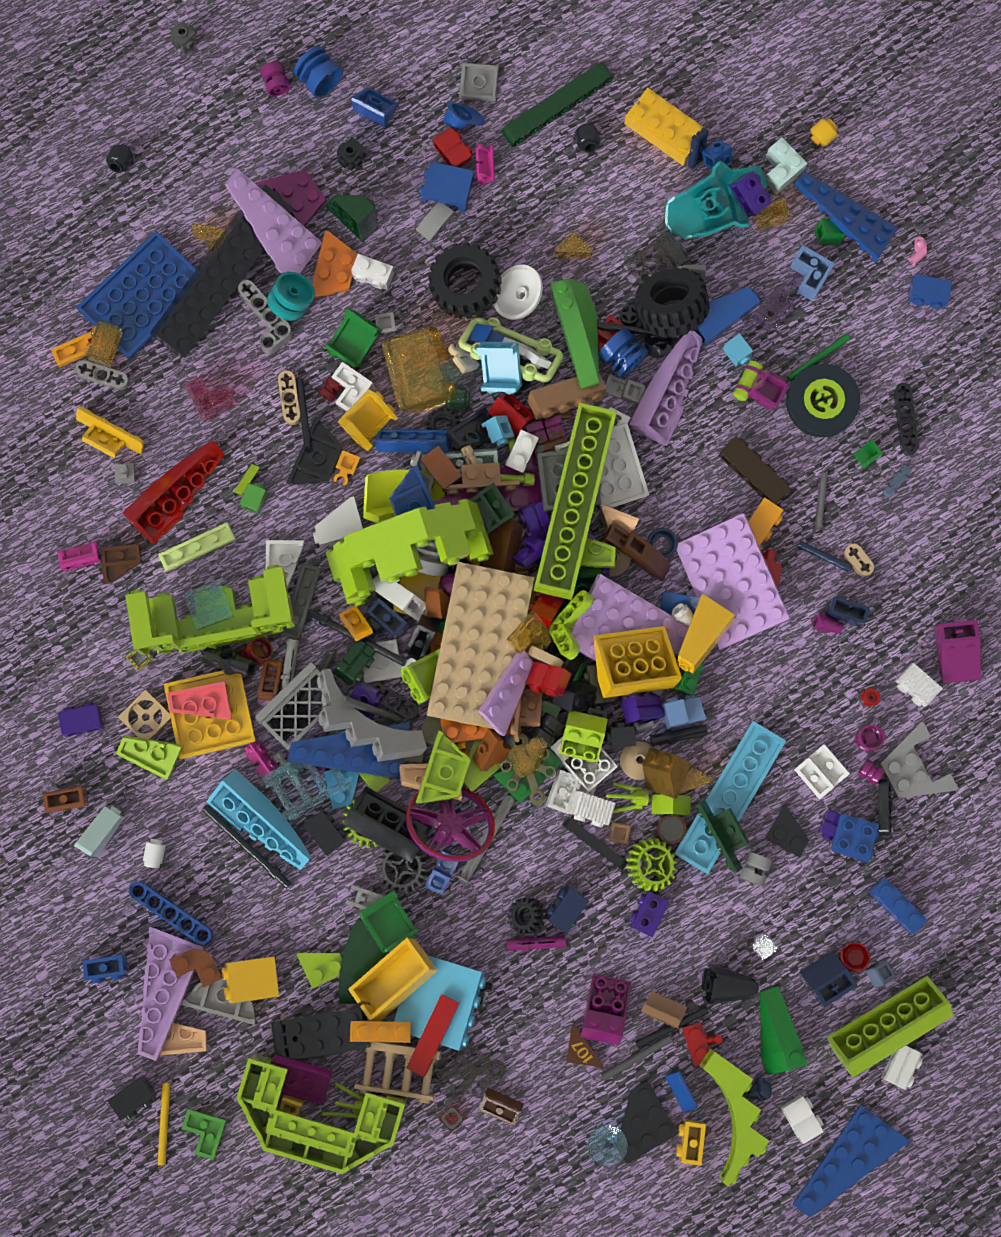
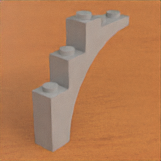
M331 669L322 670L317 678V685L319 689L321 688L322 704L325 706L319 714V723L321 726L323 725L324 732L346 729V738L350 741L351 747L373 744L372 751L377 757L378 762L420 756L427 749L422 730L405 731L392 729L365 717L354 707L341 703L343 694L335 683Z

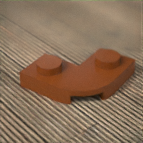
M191 949L169 959L177 978L196 970L203 987L222 979L212 956L204 950Z

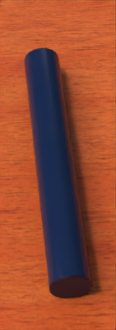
M801 540L798 543V548L847 572L852 567V565Z

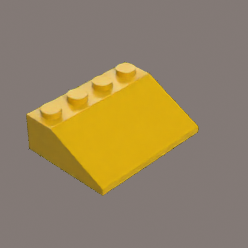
M665 626L600 634L593 637L597 676L603 698L674 688L682 679Z

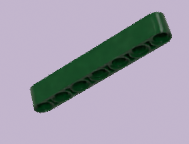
M599 62L507 124L501 130L502 135L511 147H516L532 136V133L535 134L547 126V123L550 124L562 116V114L609 84L614 79V75L604 62Z

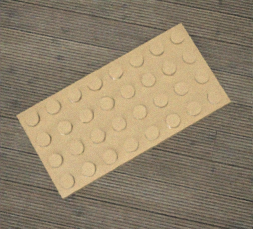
M462 562L457 564L426 716L494 729L478 710L521 647L534 577Z

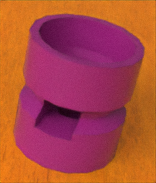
M280 61L269 62L261 67L260 73L263 81L266 82L265 87L269 96L276 97L290 90V83L287 76H285L286 73Z
M876 725L865 726L859 729L855 735L856 746L864 752H871L880 748L885 740L883 730Z

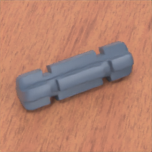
M903 465L890 481L889 486L883 490V494L891 498L911 473L912 469L907 465Z

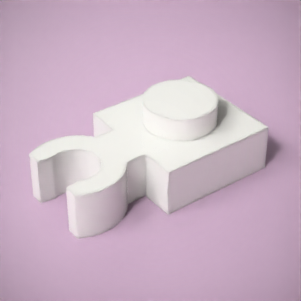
M459 343L455 347L453 344H450L448 351L454 356L453 361L462 374L476 370L480 364L477 360L470 356V352H465L461 349Z

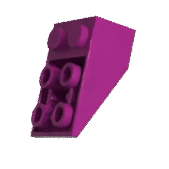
M978 620L943 623L935 626L934 633L942 684L981 680Z
M598 974L592 975L580 1037L614 1045L620 1044L623 1037L630 994V981Z

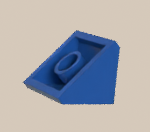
M366 87L352 97L354 112L383 127L387 126L399 103L369 87Z

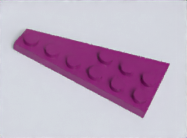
M534 452L531 454L523 473L509 466L500 469V474L523 475L524 473H530L535 476L534 485L523 486V483H520L518 487H515L516 490L504 491V488H498L513 512H520L519 507L535 500H542ZM477 490V493L471 494L466 493V491H458V494L446 495L434 501V504L450 502L451 506L458 505L459 500H470L482 490Z

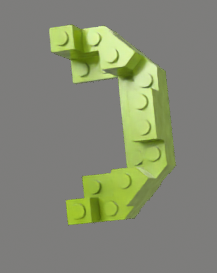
M468 499L459 500L458 505L451 506L450 502L436 504L434 509L427 510L426 506L411 510L350 533L343 537L344 542L343 540L338 541L333 545L334 550L329 549L325 552L334 581L342 584L347 604L355 605L356 607L366 605V601L371 600L370 592L376 590L369 567L376 564L380 580L388 582V584L400 581L399 578L405 575L406 577L417 575V571L423 569L417 548L429 545L428 542L432 540L435 541L441 562L449 566L458 564L460 562L459 559L465 558L468 555L471 560L478 561V563L487 561L489 556L494 555L478 504Z
M279 565L268 566L266 570H263V575L252 577L253 580H248L252 607L250 604H247L237 609L235 593L232 587L220 586L214 591L203 589L194 594L197 617L186 615L183 616L182 620H178L175 598L169 595V593L157 594V597L149 599L148 594L142 592V590L131 591L130 594L125 595L133 649L141 655L150 654V650L157 651V654L173 653L175 649L179 650V653L203 650L207 647L214 648L252 641L257 637L266 638V633L270 632V635L282 632L285 626L287 628L295 627L291 597L288 593L283 567H279Z
M254 1054L248 1058L236 1099L242 1107L253 1132H255L263 1151L343 1174L394 1145L408 1098L388 1094L385 1098L366 1092L355 1132L279 1110L281 1104L278 1102L288 1069L273 1065L272 1058Z

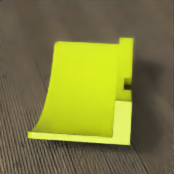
M410 469L385 470L366 476L364 519L379 523L393 517L394 509L389 501V497ZM419 470L421 473L432 476L428 471ZM436 480L430 494L433 502L445 496V492H442V488Z

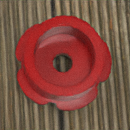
M867 688L861 695V700L868 707L876 706L880 702V694L873 688Z

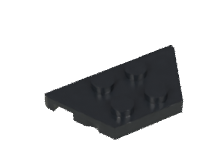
M316 417L310 428L312 448L304 449L303 443L286 482L287 485L329 483L343 446Z

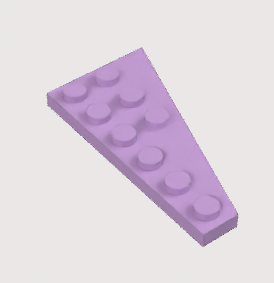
M235 169L226 181L225 186L236 204L240 206L246 220L250 222L254 233L267 254L271 256L277 270L281 274L288 271L300 274L322 242L239 169Z
M150 926L138 1054L158 1061L195 972L193 970L177 978L169 959L191 949L204 950V947Z

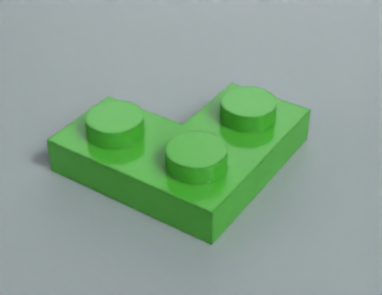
M188 1108L181 1129L200 1134L195 1155L214 1160L227 1120Z

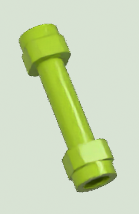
M500 474L501 482L519 480L520 483H523V486L534 485V474Z

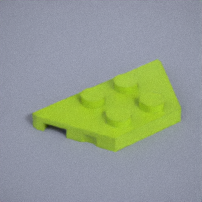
M438 731L416 800L417 804L459 798L471 759L465 753H462L442 731Z

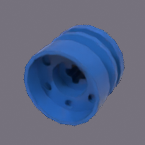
M316 46L308 50L298 60L294 67V75L302 83L306 84L307 89L318 98L326 95L339 83L343 75V69L334 60H331L330 55L321 46Z
M623 328L616 333L598 354L607 365L616 361L612 371H618L617 376L619 378H624L633 372L642 363L649 351L646 347L641 348V342L631 345L635 336L627 328Z

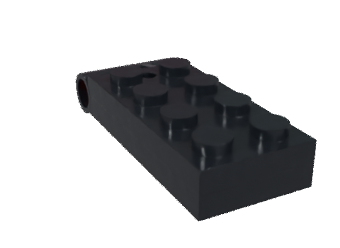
M361 1008L271 1022L275 1055L296 1060L370 1048V1042H350L351 1021H367V1016Z

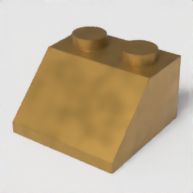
M650 747L643 762L647 789L677 799L691 763L678 755Z

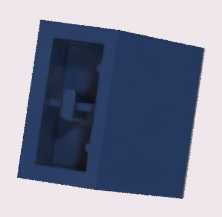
M833 951L799 972L822 1007L828 1006L858 986L847 968Z

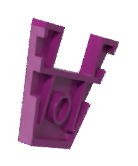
M306 170L255 183L257 186L266 184L273 191H276L284 201L294 208L291 213L303 226L315 216L326 202V198Z

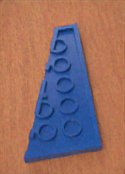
M410 722L388 725L386 727L409 731ZM346 733L291 742L288 762L400 779L399 767L400 764H404L405 758L378 762L377 757L372 751L373 744L351 747L350 741L346 738Z

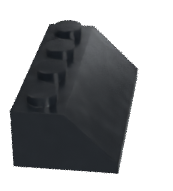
M365 786L350 808L343 825L411 863L421 849L412 840L407 830V809ZM412 818L413 828L417 836L424 843L432 826L420 823L419 820Z

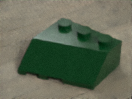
M335 195L325 205L362 243L378 229L376 205L369 198L365 199L362 195Z

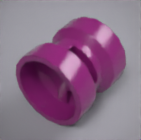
M867 759L857 775L862 778H868L869 783L875 785L885 769L880 766L875 768L873 761Z

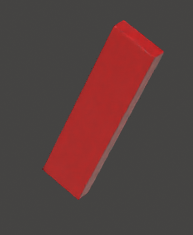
M443 994L440 995L406 1067L407 1069L422 1077L426 1076L457 1011L459 1002Z

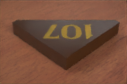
M572 1025L566 1062L603 1068V1063L587 1041L580 1037L581 1033L576 1026Z

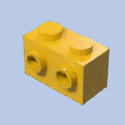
M683 1119V1124L679 1125L678 1135L681 1136V1144H677L676 1156L679 1157L681 1163L702 1165L706 1129L704 1122Z

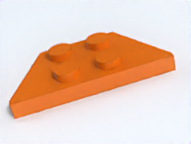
M325 230L312 282L315 290L314 299L320 296L334 295L337 292L350 291L353 278L351 270L358 255L328 230Z

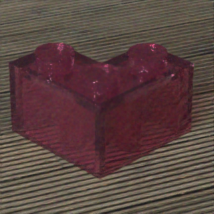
M201 376L184 384L204 423L238 405L226 383L210 392Z

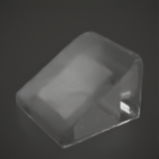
M764 933L750 944L761 961L779 950L767 933Z

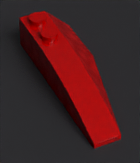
M213 440L161 476L128 506L122 514L154 545L184 515L183 511L188 504L191 505L194 495L204 486L205 479L209 474H212L225 454Z

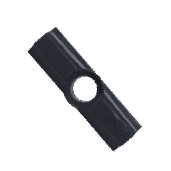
M207 647L201 657L203 663L222 668L226 675L238 673L252 677L258 667L256 661L237 656L233 649L221 651Z

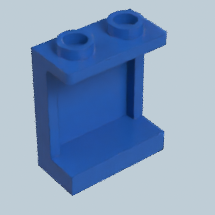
M430 161L429 168L426 167L424 171L425 185L422 184L420 187L419 195L422 196V202L426 203L427 200L458 206L459 211L466 212L474 179V171Z

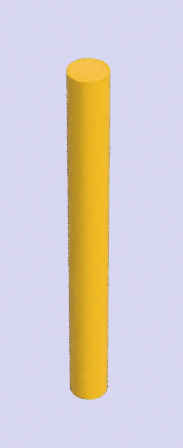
M162 1083L158 1165H166L170 1083Z

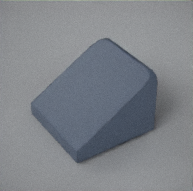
M887 960L866 970L875 988L884 986L896 977Z

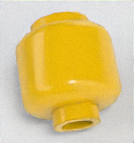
M822 118L810 129L812 134L810 139L817 146L819 144L827 146L837 137L836 130L838 127L831 119L828 118L826 120Z

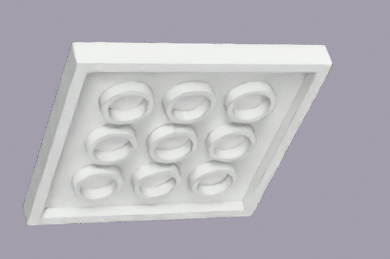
M627 423L614 426L599 484L600 506L605 505L613 508L649 496ZM570 441L554 446L555 451L568 450Z

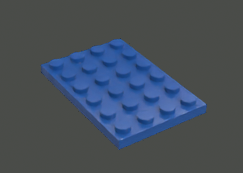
M155 231L75 308L130 360L153 338L149 333L190 279L196 268Z

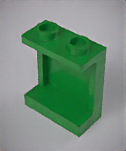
M347 309L343 314L345 318L331 341L326 343L324 347L332 357H339L343 360V363L351 368H359L383 330L354 309Z
M394 890L358 913L383 954L386 952L390 953L406 938L415 939V933L419 931L418 928L414 927L398 902V896Z

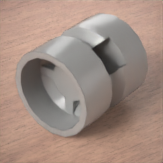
M748 852L745 860L747 866L743 867L739 878L763 887L767 878L765 872L770 870L772 860Z

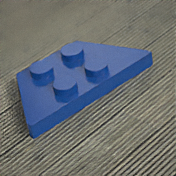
M417 465L410 469L389 497L396 516L425 506L427 510L434 509L435 505Z

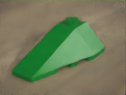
M779 986L761 991L760 1056L766 1074L786 1072L808 1065Z

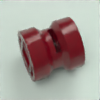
M327 377L325 385L320 387L317 392L327 401L333 403L336 399L335 395L341 392L343 386L333 378Z

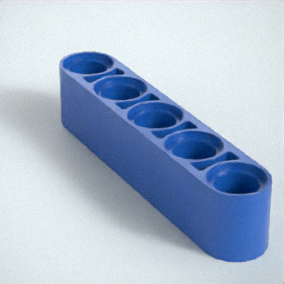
M135 882L130 886L129 894L134 900L196 943L208 944L213 940L214 933L210 927L146 883ZM139 885L144 889V893L140 897L135 893V889ZM155 896L160 900V904L156 908L151 904V900ZM171 907L176 910V915L173 919L167 915V911ZM187 918L192 921V927L189 930L183 926V922ZM201 930L208 932V939L206 941H202L199 937Z

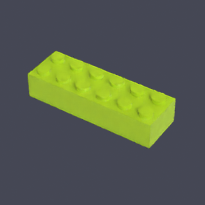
M926 976L829 1035L827 1039L832 1051L851 1077L854 1078L947 1021L954 1014L950 1002L931 979Z

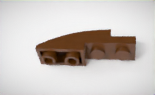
M615 523L610 525L603 541L616 547L617 550L630 557L633 564L662 582L671 566L668 560L654 546L635 532L629 533Z

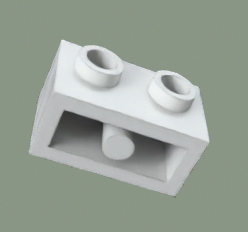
M360 254L357 255L351 270L355 280L361 283L372 284L373 287L378 289L383 288L388 290L394 275L393 266Z

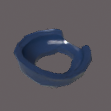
M667 528L653 530L649 534L647 542L653 546L657 538H666L669 541V548L666 551H660V553L665 558L672 556L678 547L675 534Z

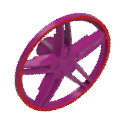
M462 787V795L476 803L479 809L456 814L452 799H448L450 809H446L445 800L439 801L440 813L415 808L419 792L408 805L406 826L412 840L424 852L435 858L451 862L468 861L485 852L492 842L495 833L493 814L488 805L478 795ZM412 818L419 820L420 823L437 828L428 846L417 836L413 828ZM487 819L488 835L481 846L465 827ZM455 839L472 853L453 856L442 854L438 851L444 845L452 844ZM437 840L439 842L438 845L434 850L431 849L432 845Z

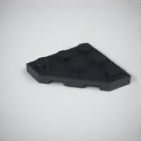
M648 1080L630 1090L616 1147L626 1165L678 1134Z

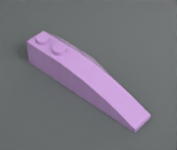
M689 331L688 334L684 335L666 357L647 387L629 424L640 435L667 446L683 413V399L687 397L689 391L686 389L689 379H692L693 362L697 361L702 338L695 331Z

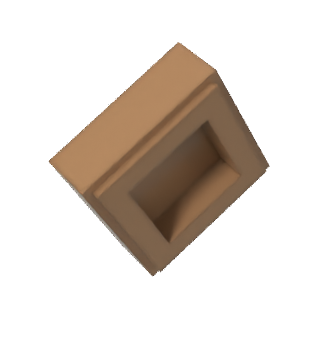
M612 822L608 841L628 845L631 825Z

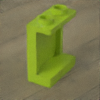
M440 649L400 670L403 681L408 684L411 696L418 704L430 699Z

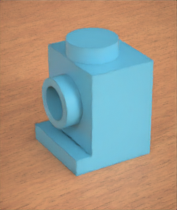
M507 415L494 416L482 423V427H486L491 442L497 443L498 446L507 444L508 440L514 437Z

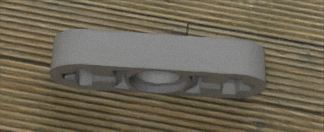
M86 360L79 361L75 366L76 373L82 379L117 390H124L129 385L127 375L121 371ZM86 365L89 370L93 371V377H91L92 374L87 371H85L84 374H82V371L80 369L84 368ZM106 371V379L99 380L97 378L98 373ZM113 376L116 379H120V377H122L124 383H120L118 385V383L115 380L111 379V377Z

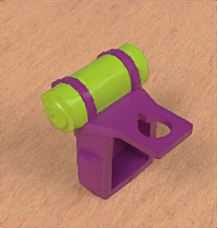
M750 361L735 387L733 396L739 401H746L750 397L766 409L777 408L784 397L788 384L777 374H770V370H763V366L759 362Z

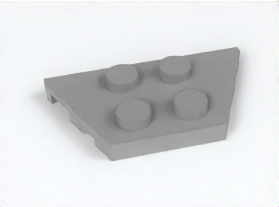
M220 973L221 980L206 987H203L201 982L197 984L181 1004L245 1023L256 1024L252 1001L229 1003V1000L225 999L224 988L227 987L226 979L223 980L222 973Z

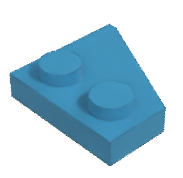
M337 769L324 771L333 810L352 805L359 774Z

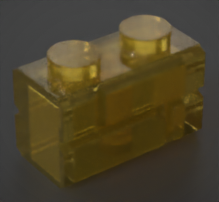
M98 321L97 326H93L91 331V343H88L85 348L88 360L111 367L123 333L118 326Z

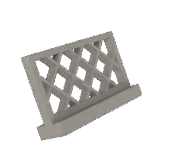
M312 662L255 716L256 720L288 751L290 744L288 745L283 740V732H294V740L292 742L299 741L319 722V715H311V704H322V701H311V691H321V688H311V680L316 675L319 676L321 672ZM300 691H308V701H297V694ZM286 704H295V714L283 715V707ZM297 704H308V715H297ZM272 718H281V729H272L267 723ZM283 718H294V729H283ZM297 718H308V726L305 729H297Z

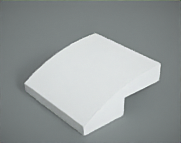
M825 743L794 769L819 799L850 774Z
M558 769L545 806L574 816L569 814L574 792L581 791L594 795L596 786L588 792L572 774Z

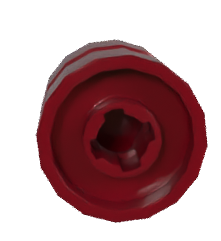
M257 637L240 650L239 656L256 661L257 666L260 667L272 657L273 647L267 639Z

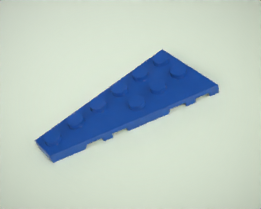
M803 171L794 186L808 200H814L819 205L818 209L822 213L826 212L831 216L830 220L849 239H855L860 244L859 248L863 252L867 251L872 256L871 260L876 263L898 227L848 198L843 193L833 189L828 184L818 180L813 175Z
M859 1105L793 1202V1205L808 1217H811L910 1141L865 1107Z

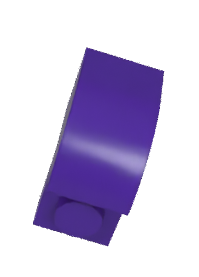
M536 536L524 539L526 547L520 549L512 557L515 564L527 568L535 561L536 564L540 565L546 540Z

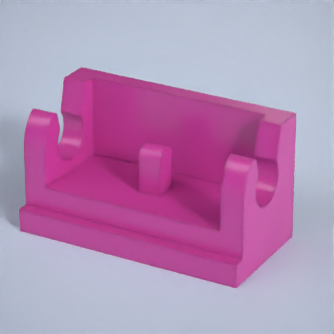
M97 541L57 551L60 568L63 571L102 562Z

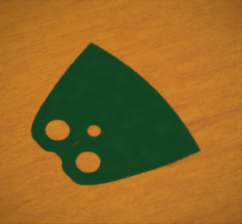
M358 919L350 932L342 956L339 973V1004H356V1000L348 989L389 954V952L382 953L364 922Z

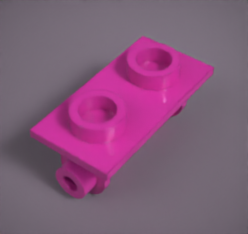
M478 144L477 148H475L476 161H479L476 164V178L480 185H485L495 180L494 147L490 145L485 148L483 144Z
M259 740L250 743L244 749L246 756L252 764L259 761L260 764L255 769L262 779L268 781L273 777L272 775L280 772L277 763L270 758L266 747Z

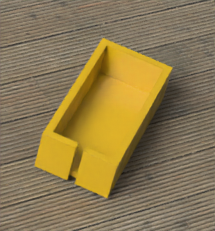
M649 88L644 91L638 102L626 114L624 123L682 166L689 159L692 136L696 135L698 131L701 132V129L704 128Z
M406 938L348 990L356 1002L362 1004L360 1007L370 1021H381L431 978L438 969L416 939Z

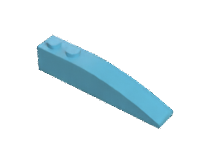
M236 769L221 781L206 801L235 829L239 831L243 829L250 834L249 837L254 841L260 840L266 844L265 848L270 851H277L280 853L281 858L301 870L312 858L299 836L279 810Z

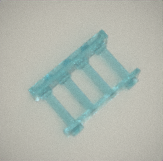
M288 762L261 777L265 787L274 788L286 810L282 814L284 821L297 819L303 811L340 791L342 793L352 788L351 785L354 784L352 776L345 779L340 770L331 769L338 784L328 788L316 766ZM303 768L309 770L321 793L312 798L298 776V771ZM286 777L291 778L304 801L294 808L280 784L281 780Z

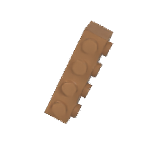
M600 374L598 385L582 389L580 388L578 378L573 377L530 391L527 402L536 419L549 418L553 414L565 413L571 408L578 407L579 402L587 404L593 401H601L604 398L607 387Z

